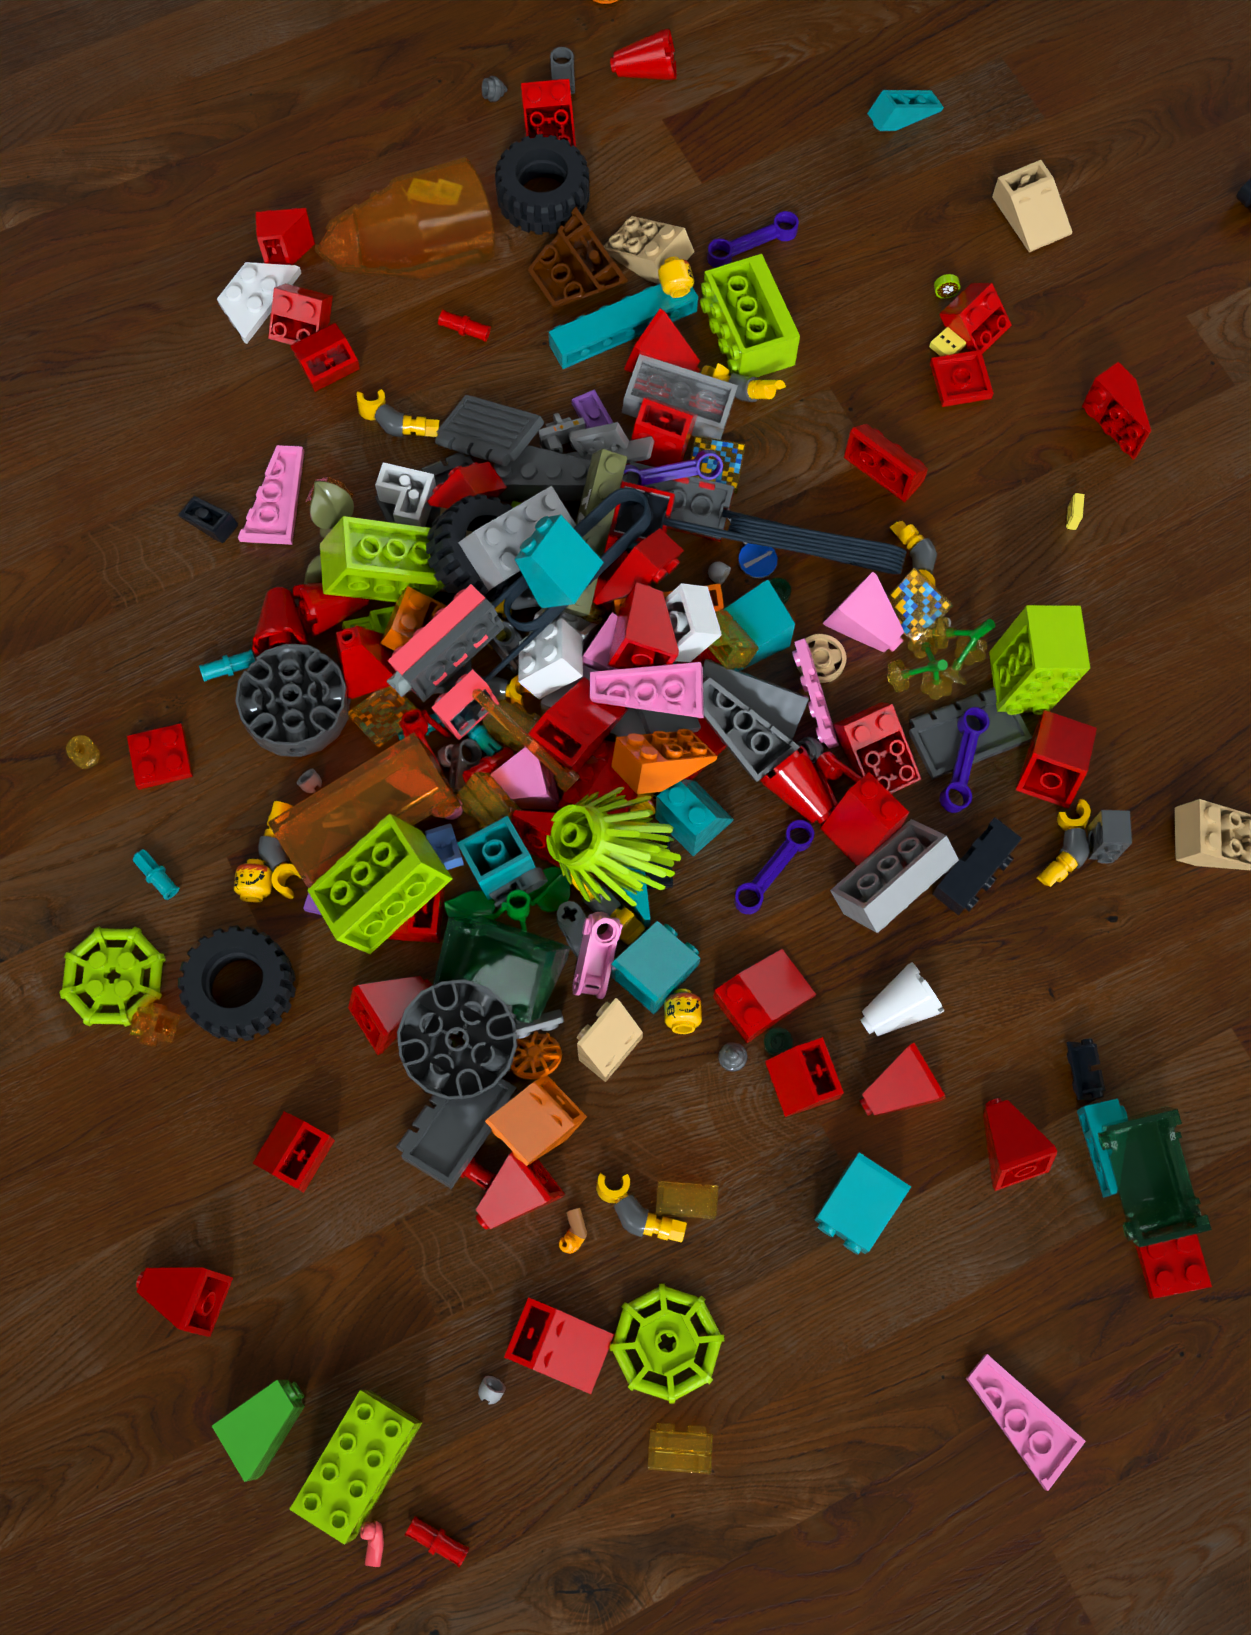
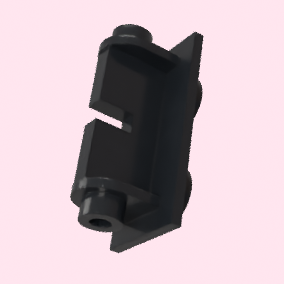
M1092 1038L1083 1039L1081 1043L1066 1042L1068 1048L1067 1059L1073 1074L1072 1086L1077 1095V1100L1095 1101L1097 1098H1103V1092L1106 1089L1102 1070H1091V1066L1100 1064L1097 1044L1093 1043Z

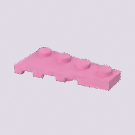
M276 446L266 469L262 486H259L255 503L247 514V522L244 529H241L238 535L240 542L293 544L304 459L303 447Z
M805 638L795 641L796 650L792 651L796 666L802 667L804 676H801L800 680L804 691H808L811 701L808 702L812 717H816L818 727H816L818 739L820 743L824 742L829 749L837 747L839 743L809 645Z
M701 662L590 672V699L595 703L704 718L703 667Z
M985 1354L966 1379L1045 1491H1048L1086 1441L988 1354Z

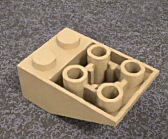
M1042 160L998 177L992 198L1028 252H1032L1072 234V229L1055 180Z
M635 216L627 219L624 225L603 246L612 258L645 280L661 284L658 270L667 258L676 256L687 261L694 253L685 228Z
M1201 799L1175 807L1176 861L1202 867L1251 870V814Z
M617 998L611 1004L606 1002L597 1012L596 1016L598 1019L592 1027L587 1024L577 1036L579 1040L577 1043L579 1061L604 1082L610 1078L643 1038V1032Z

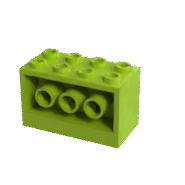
M755 255L705 271L704 283H701L703 298L700 299L703 313H707L710 318L709 325L712 333H716L719 338L718 344L721 353L726 354L728 358L727 364L731 375L736 373L757 378L794 366L800 335L763 255Z
M343 516L320 543L323 594L397 602L404 590L409 586L432 598L444 584L436 580L434 577L436 572L434 568H430L428 563L430 554L426 553V544L430 541L427 539V535L431 528Z
M1026 605L990 650L989 655L993 685L996 692L997 712H1007L1009 715H1017L1022 712H1033L1036 715H1042L1044 710L1050 712L1090 669L1081 606Z
M389 814L379 821L377 826L365 837L361 838L347 854L338 859L336 864L324 875L320 876L307 891L337 941L371 954L453 878L423 832Z
M360 1390L289 1510L344 1545L354 1540L422 1422L373 1391Z

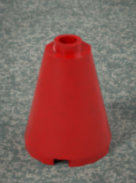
M662 29L614 51V57H610L612 72H616L618 77L677 79L676 60L674 61L673 53L675 50L670 29Z
M322 582L298 584L293 587V598H299L297 610L302 625L307 633H311V637L320 635L369 604V599L323 594Z
M275 587L266 593L252 641V649L256 656H259L265 650L284 644L308 645L293 594L288 589Z
M803 746L760 779L766 788L811 823L817 820L821 824L832 813L830 809L833 807V803L807 750Z

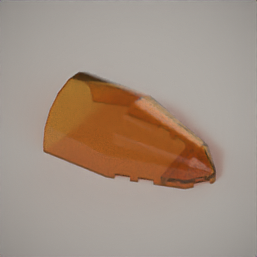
M467 157L395 177L389 181L390 185L379 192L375 190L369 194L370 198L360 205L354 204L331 219L325 228L327 232L320 244L315 245V252L344 274L422 280L489 262L494 258L496 247L495 230L487 196L478 173Z

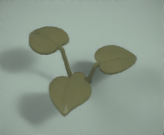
M315 481L310 503V516L313 523L321 528L320 534L324 539L343 516H352L354 504L351 496L341 487L330 482ZM320 555L316 556L308 565L304 584L322 582Z

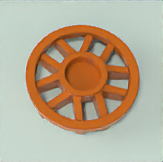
M534 1031V1034L517 1039V1050L515 1053L517 1056L514 1057L510 1069L516 1076L523 1079L545 1077L552 1073L561 1062L562 1051L560 1044L547 1032L546 1034H539L538 1031ZM554 1061L549 1067L547 1066L546 1062ZM540 1066L544 1068V1070L540 1072H536L535 1069ZM528 1068H532L533 1073L524 1072Z

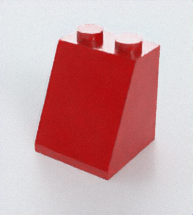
M636 583L619 610L608 666L617 669L672 665L678 657L679 649L663 591L654 589L649 585Z
M1044 710L1035 728L1016 791L1069 809L1088 772L1097 728Z
M868 772L847 791L822 825L821 830L858 866L902 828L909 811Z

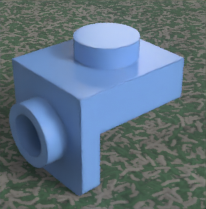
M451 824L425 831L427 840L447 870L464 865Z

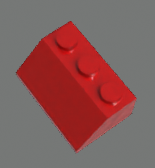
M868 424L853 427L850 431L844 458L900 500L906 502L924 482L928 468L925 467L922 461L911 457L900 445L892 443L878 429H873Z
M604 740L564 793L557 805L559 810L567 805L577 804L587 794H589V797L599 792L596 798L598 799L618 787H624V789L616 797L626 795L624 799L627 801L636 799L638 794L611 767L615 742ZM631 806L607 812V814L628 812Z

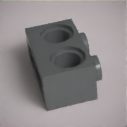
M1101 810L1087 827V841L1090 851L1088 859L1098 860L1099 863L1115 862L1132 844L1130 811Z

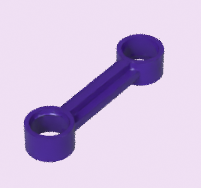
M783 211L775 216L773 224L730 242L725 239L713 240L708 246V263L712 267L717 268L730 264L733 256L777 238L781 241L794 239L798 230V217L792 212ZM781 223H789L793 226V228L790 230L781 229L778 225ZM716 250H723L727 252L728 255L725 257H716L712 254V252Z
M703 450L693 460L641 470L636 466L626 465L624 474L630 471L639 475L637 485L641 486L699 475L706 480H712L721 474L723 463L716 452ZM707 456H714L717 460L716 468L710 473L700 471L701 460Z
M978 707L969 708L957 721L958 729L962 734L951 783L940 793V803L950 813L962 811L972 801V792L967 784L978 737L989 727L987 713ZM967 715H972L979 720V731L973 730L968 726L966 722ZM950 789H955L962 795L963 804L961 806H957L950 801L948 795Z
M796 820L788 826L785 841L751 883H744L736 890L734 904L738 911L743 914H754L761 908L764 898L763 894L797 852L805 851L811 846L814 838V829L811 824L804 820ZM795 828H802L808 832L810 838L804 844L795 843L790 837V831ZM751 890L757 894L759 902L753 907H746L740 903L738 897L742 891Z

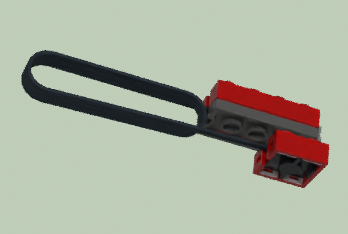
M632 461L630 462V465L636 466L639 470L652 467ZM632 471L622 478L620 488H635L642 492L648 500L651 511L650 525L633 543L639 544L661 528L665 533L669 529L721 542L722 538L801 552L884 573H902L901 570L903 569L902 566L904 565L903 562L907 552L901 547L888 543L799 528L729 511L734 486L694 476L641 486L637 485L639 475ZM626 501L617 505L609 536L617 539L622 537L643 515V505L635 501ZM726 518L731 519L728 531L724 530Z

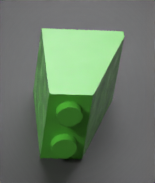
M276 1380L212 1425L244 1482L258 1479L264 1474L305 1406L301 1401L304 1398V1394L296 1382L291 1384L289 1380Z

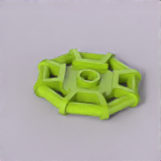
M98 926L94 928L93 933L72 951L65 953L63 985L59 993L61 998L65 999L81 1016L85 1025L124 1024L127 1027L132 1025V1021L155 1000H160L162 996L160 993L163 962L166 959L164 954L159 953L141 933L142 930L140 928L107 929ZM106 940H127L124 948L108 947ZM99 943L101 950L93 953L88 961L81 959L82 956ZM136 945L148 957L147 960L140 962L132 953ZM77 965L84 967L82 984L75 986ZM151 968L148 988L143 986L144 970ZM112 970H116L121 976L115 979L113 984H110L107 975ZM87 992L95 1001L92 1008H89L78 995ZM140 992L145 994L129 1009L127 1008L126 1004L134 994L137 995ZM103 1006H119L120 1013H100Z
M665 1283L659 1284V1287L629 1303L624 1302L621 1306L623 1310L615 1336L609 1349L613 1351L629 1384L628 1388L631 1391L637 1390L667 1400L669 1404H674L675 1400L708 1383L710 1385L713 1381L711 1377L721 1343L724 1341V1335H721L704 1302L706 1299L703 1296L697 1297L667 1287ZM660 1300V1311L645 1319L638 1313ZM667 1300L690 1307L691 1309L686 1315L667 1309ZM695 1312L708 1336L699 1337L690 1319ZM634 1318L640 1323L636 1340L632 1343H625L632 1319ZM666 1334L668 1338L672 1336L675 1338L676 1342L672 1344L673 1350L671 1352H668L666 1348H659L658 1344L662 1341L661 1335ZM699 1343H708L704 1361L700 1368L694 1363ZM636 1349L644 1365L638 1374L626 1350ZM690 1367L697 1373L674 1386L673 1376ZM648 1371L666 1376L667 1387L642 1378Z

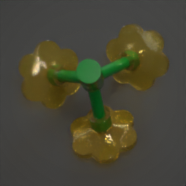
M937 617L935 619V626L932 629L935 648L946 649L949 638L961 636L956 640L957 648L954 651L958 659H954L951 666L940 671V673L958 684L965 685L967 681L959 672L964 664L971 666L975 662L985 660L987 643L980 638L995 628V622L992 619H987L974 630H957L955 627H949L947 617Z
M931 627L913 631L911 634L912 639L907 643L908 649L914 652L917 658H924L927 655L930 662L926 666L915 669L911 667L906 668L900 659L889 662V673L887 676L889 683L899 693L909 689L908 679L913 678L915 674L925 672L922 676L923 683L920 686L922 693L929 694L933 700H938L942 696H949L952 693L951 685L954 683V677L950 673H945V669L948 667L947 661L944 659L935 660L933 656L937 653V647L942 642L940 635L935 634L934 629Z

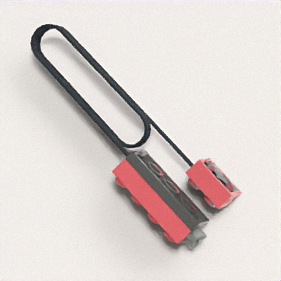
M629 487L617 489L574 527L575 531L583 537L622 502L635 501L644 507V512L640 519L600 557L604 563L588 586L639 538L650 525L651 511L648 500L639 490ZM523 575L492 603L485 599L470 584L466 589L460 590L448 606L438 610L425 627L419 628L413 634L412 639L393 652L388 662L396 672L387 680V683L395 688L401 697L411 689L425 702L505 628L495 610L505 599L503 605L504 613L510 624L518 630L533 632L484 679L472 669L468 674L462 675L448 693L441 694L436 699L435 705L431 707L445 727L460 740L499 704L487 683L569 605L548 607L535 620L526 623L518 622L511 617L510 609L515 599L529 587Z

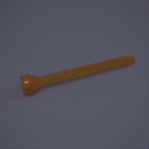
M475 689L472 692V697L556 776L557 785L564 792L580 778V775L575 770H570L567 767L563 768L481 689Z

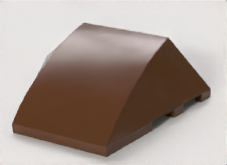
M577 207L571 212L572 216L564 227L561 225L557 230L558 234L551 244L543 248L528 268V271L553 308L565 306L584 297L628 282Z

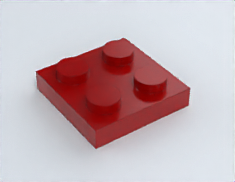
M981 350L931 358L930 366L942 407L992 399L994 393Z
M181 723L127 736L135 785L138 790L193 777L184 727Z
M1195 1226L1133 1238L1150 1299L1212 1287Z

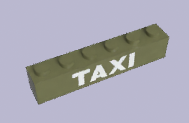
M605 449L592 454L576 525L606 497L620 489L627 456ZM615 508L582 537L599 558L605 552ZM598 577L583 591L575 604L567 606L562 612L577 617L589 615Z

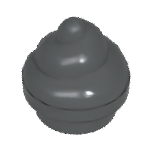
M496 76L485 78L482 82L483 98L488 99L490 102H497L508 90Z
M805 737L797 743V745L803 746L807 750L813 764L823 754V745L813 737Z
M736 1042L726 1043L718 1054L720 1065L730 1072L741 1070L748 1058L746 1049Z

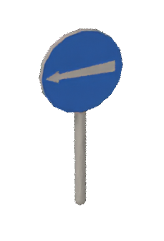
M743 542L745 546L739 553L738 561L741 570L752 578H764L773 573L778 559L775 550L772 547Z

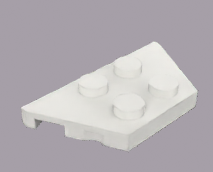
M245 262L219 295L217 300L220 307L227 314L230 322L237 329L246 344L270 315L274 288L285 283L293 285L301 275L299 266Z

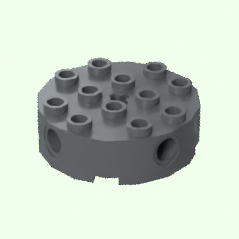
M284 644L265 650L256 657V661L249 666L247 671L244 670L238 680L235 702L243 725L260 747L279 756L302 757L323 750L339 737L349 719L351 699L347 697V688L340 668L327 655L320 653L318 649L309 645Z
M465 979L442 981L421 991L405 1009L397 1031L399 1056L408 1076L427 1093L449 1100L474 1098L494 1088L510 1070L517 1050L516 1023L506 1003L488 987ZM460 1032H463L462 1038L466 1041L465 1044L454 1048V1041L450 1039L452 1034L458 1035Z

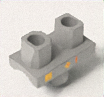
M559 413L553 414L554 422L545 424L546 428L539 429L538 431L541 449L563 453L562 444L570 442L572 449L576 450L570 441V436L573 431L585 429L583 417L571 420L570 417L561 419Z

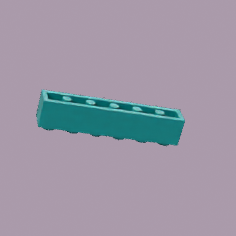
M661 284L647 287L640 293L626 296L621 301L609 306H603L591 314L579 316L576 320L565 325L556 326L553 330L549 331V346L562 369H565L641 336L660 308L666 312L672 322L697 312L698 295L693 287L687 295L680 298H672L670 295L665 294Z

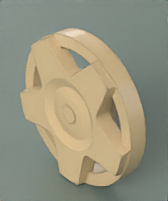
M815 634L807 637L805 640L808 644L815 641L814 647L810 648L817 674L824 676H818L820 683L835 680L843 672L846 664L844 647L837 639L829 635ZM828 642L833 644L837 649H830L828 646ZM841 662V666L836 671L834 664ZM797 667L801 675L804 676L802 667Z

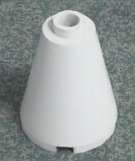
M913 962L908 964L862 1011L865 1017L860 1019L869 1034L875 1032L877 1036L944 1012L940 1001L927 981L919 975L920 971Z

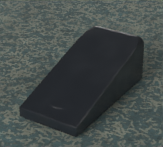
M196 496L178 514L180 518L221 543H224L238 526L231 513Z

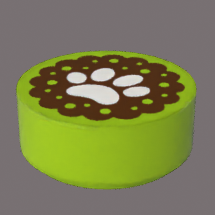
M953 274L939 277L934 283L937 297L945 299L955 296L960 291L958 277Z

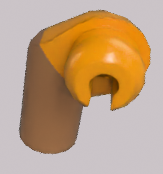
M580 1208L566 1212L570 1229L559 1240V1247L565 1253L571 1254L576 1252L587 1237V1230Z

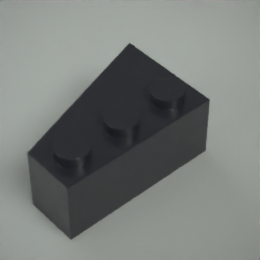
M994 817L987 829L974 841L971 848L940 882L932 895L958 916L964 909L970 912L980 900L976 896L982 888L987 891L997 880L993 876L999 868L1004 871L1014 858L1010 854L1022 838Z

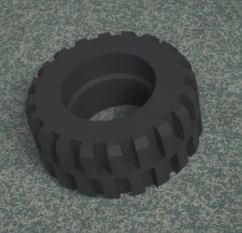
M543 134L535 135V138L527 136L521 139L522 142L518 143L516 141L509 146L510 150L506 149L500 156L501 159L497 162L495 184L498 206L501 208L503 216L509 219L513 226H521L522 231L528 233L535 231L537 235H543V232L555 234L560 226L564 227L571 218V212L575 207H577L582 215L585 213L590 197L589 168L580 150L574 145L571 147L570 142L563 138L558 140L553 135L543 137ZM540 177L552 178L562 183L557 189L543 193L530 191L523 187L528 181Z
M484 494L469 495L454 503L432 523L433 527L429 529L427 539L430 541L426 544V553L430 554L428 563L430 568H434L436 572L434 574L438 582L441 581L445 585L443 588L449 594L451 592L457 594L460 590L466 589L472 584L485 599L492 603L523 575L520 571L488 591L458 543L466 537V531L473 532L511 510L513 508L506 502L502 504L500 503L501 499L493 496L487 499V496Z
M238 925L229 926L228 932H224L222 928L213 930L214 936L209 939L204 935L198 940L201 945L197 949L193 947L189 949L187 955L190 959L188 963L183 961L179 969L183 973V977L178 978V988L182 990L179 997L181 1003L186 1007L185 1011L201 1028L219 1039L224 1037L228 1041L237 1042L238 1038H242L248 1041L254 1039V1034L259 1033L263 1036L269 1033L268 1027L273 1023L278 1026L282 1022L280 1015L283 1011L289 1012L292 1006L289 999L290 997H295L296 988L293 986V982L296 978L289 958L269 935L264 932L258 933L252 927L246 926L242 930ZM238 960H251L257 963L263 972V982L258 994L249 1003L237 1008H224L217 1004L213 998L212 989L214 980L221 969Z

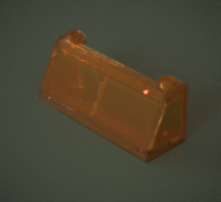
M412 733L270 820L268 824L304 883L310 888L320 876L333 867L338 859L347 854L361 838L365 837L387 815L392 814L413 826L431 814L434 817L446 818L462 805L432 752L415 733Z

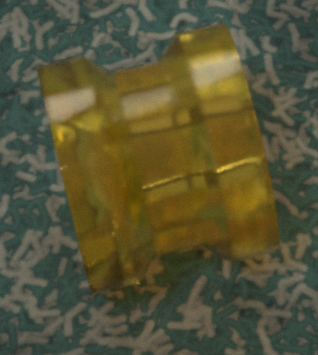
M75 736L69 740L66 746L67 755L80 768L87 769L93 767L99 760V749L87 736Z

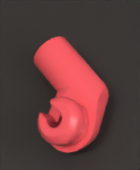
M374 1520L372 1523L366 1521L361 1525L360 1529L361 1538L368 1540L364 1565L380 1567L384 1547L383 1528L378 1521Z

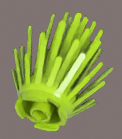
M618 787L598 799L596 798L599 792L589 797V794H587L577 804L561 808L551 819V821L555 822L551 835H546L549 853L556 861H559L563 877L566 875L570 884H572L573 876L587 902H590V897L584 884L599 903H601V898L598 894L611 901L609 894L589 872L594 873L631 906H636L637 903L621 887L637 895L636 891H643V884L641 882L658 890H664L665 886L627 867L652 873L662 878L675 875V872L646 862L651 861L673 867L674 861L681 860L680 854L672 853L669 849H665L668 846L645 840L674 841L673 838L666 835L652 834L671 833L673 831L672 825L647 823L653 819L649 818L653 814V811L650 809L607 814V812L646 802L652 799L651 796H644L629 801L624 799L626 795L616 797L617 794L622 792L624 787Z

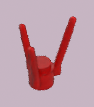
M411 709L402 716L399 725L403 730L408 751L413 750L411 736L418 738L437 773L442 775L443 770L424 736L428 732V723L446 738H450L451 734L431 718L427 710Z
M827 751L821 754L815 762V767L819 770L818 775L834 807L838 805V802L827 779L836 780L843 773L856 783L862 779L861 776L843 764L832 752Z

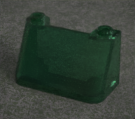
M482 916L448 918L433 985L442 981L465 979L486 986L501 998L506 1005L512 1007L511 1012L516 1015L518 1021L533 1023V1020L539 1019L568 960L570 947Z
M1172 1107L1156 1108L1103 1125L1102 1132L1098 1133L1102 1150H1107L1126 1222H1123V1230L1128 1241L1133 1240L1134 1244L1139 1248L1212 1230L1208 1215H1201L1198 1204H1201L1200 1200L1194 1195L1179 1141L1182 1135L1181 1132L1175 1130L1176 1125H1180L1182 1122L1178 1109Z

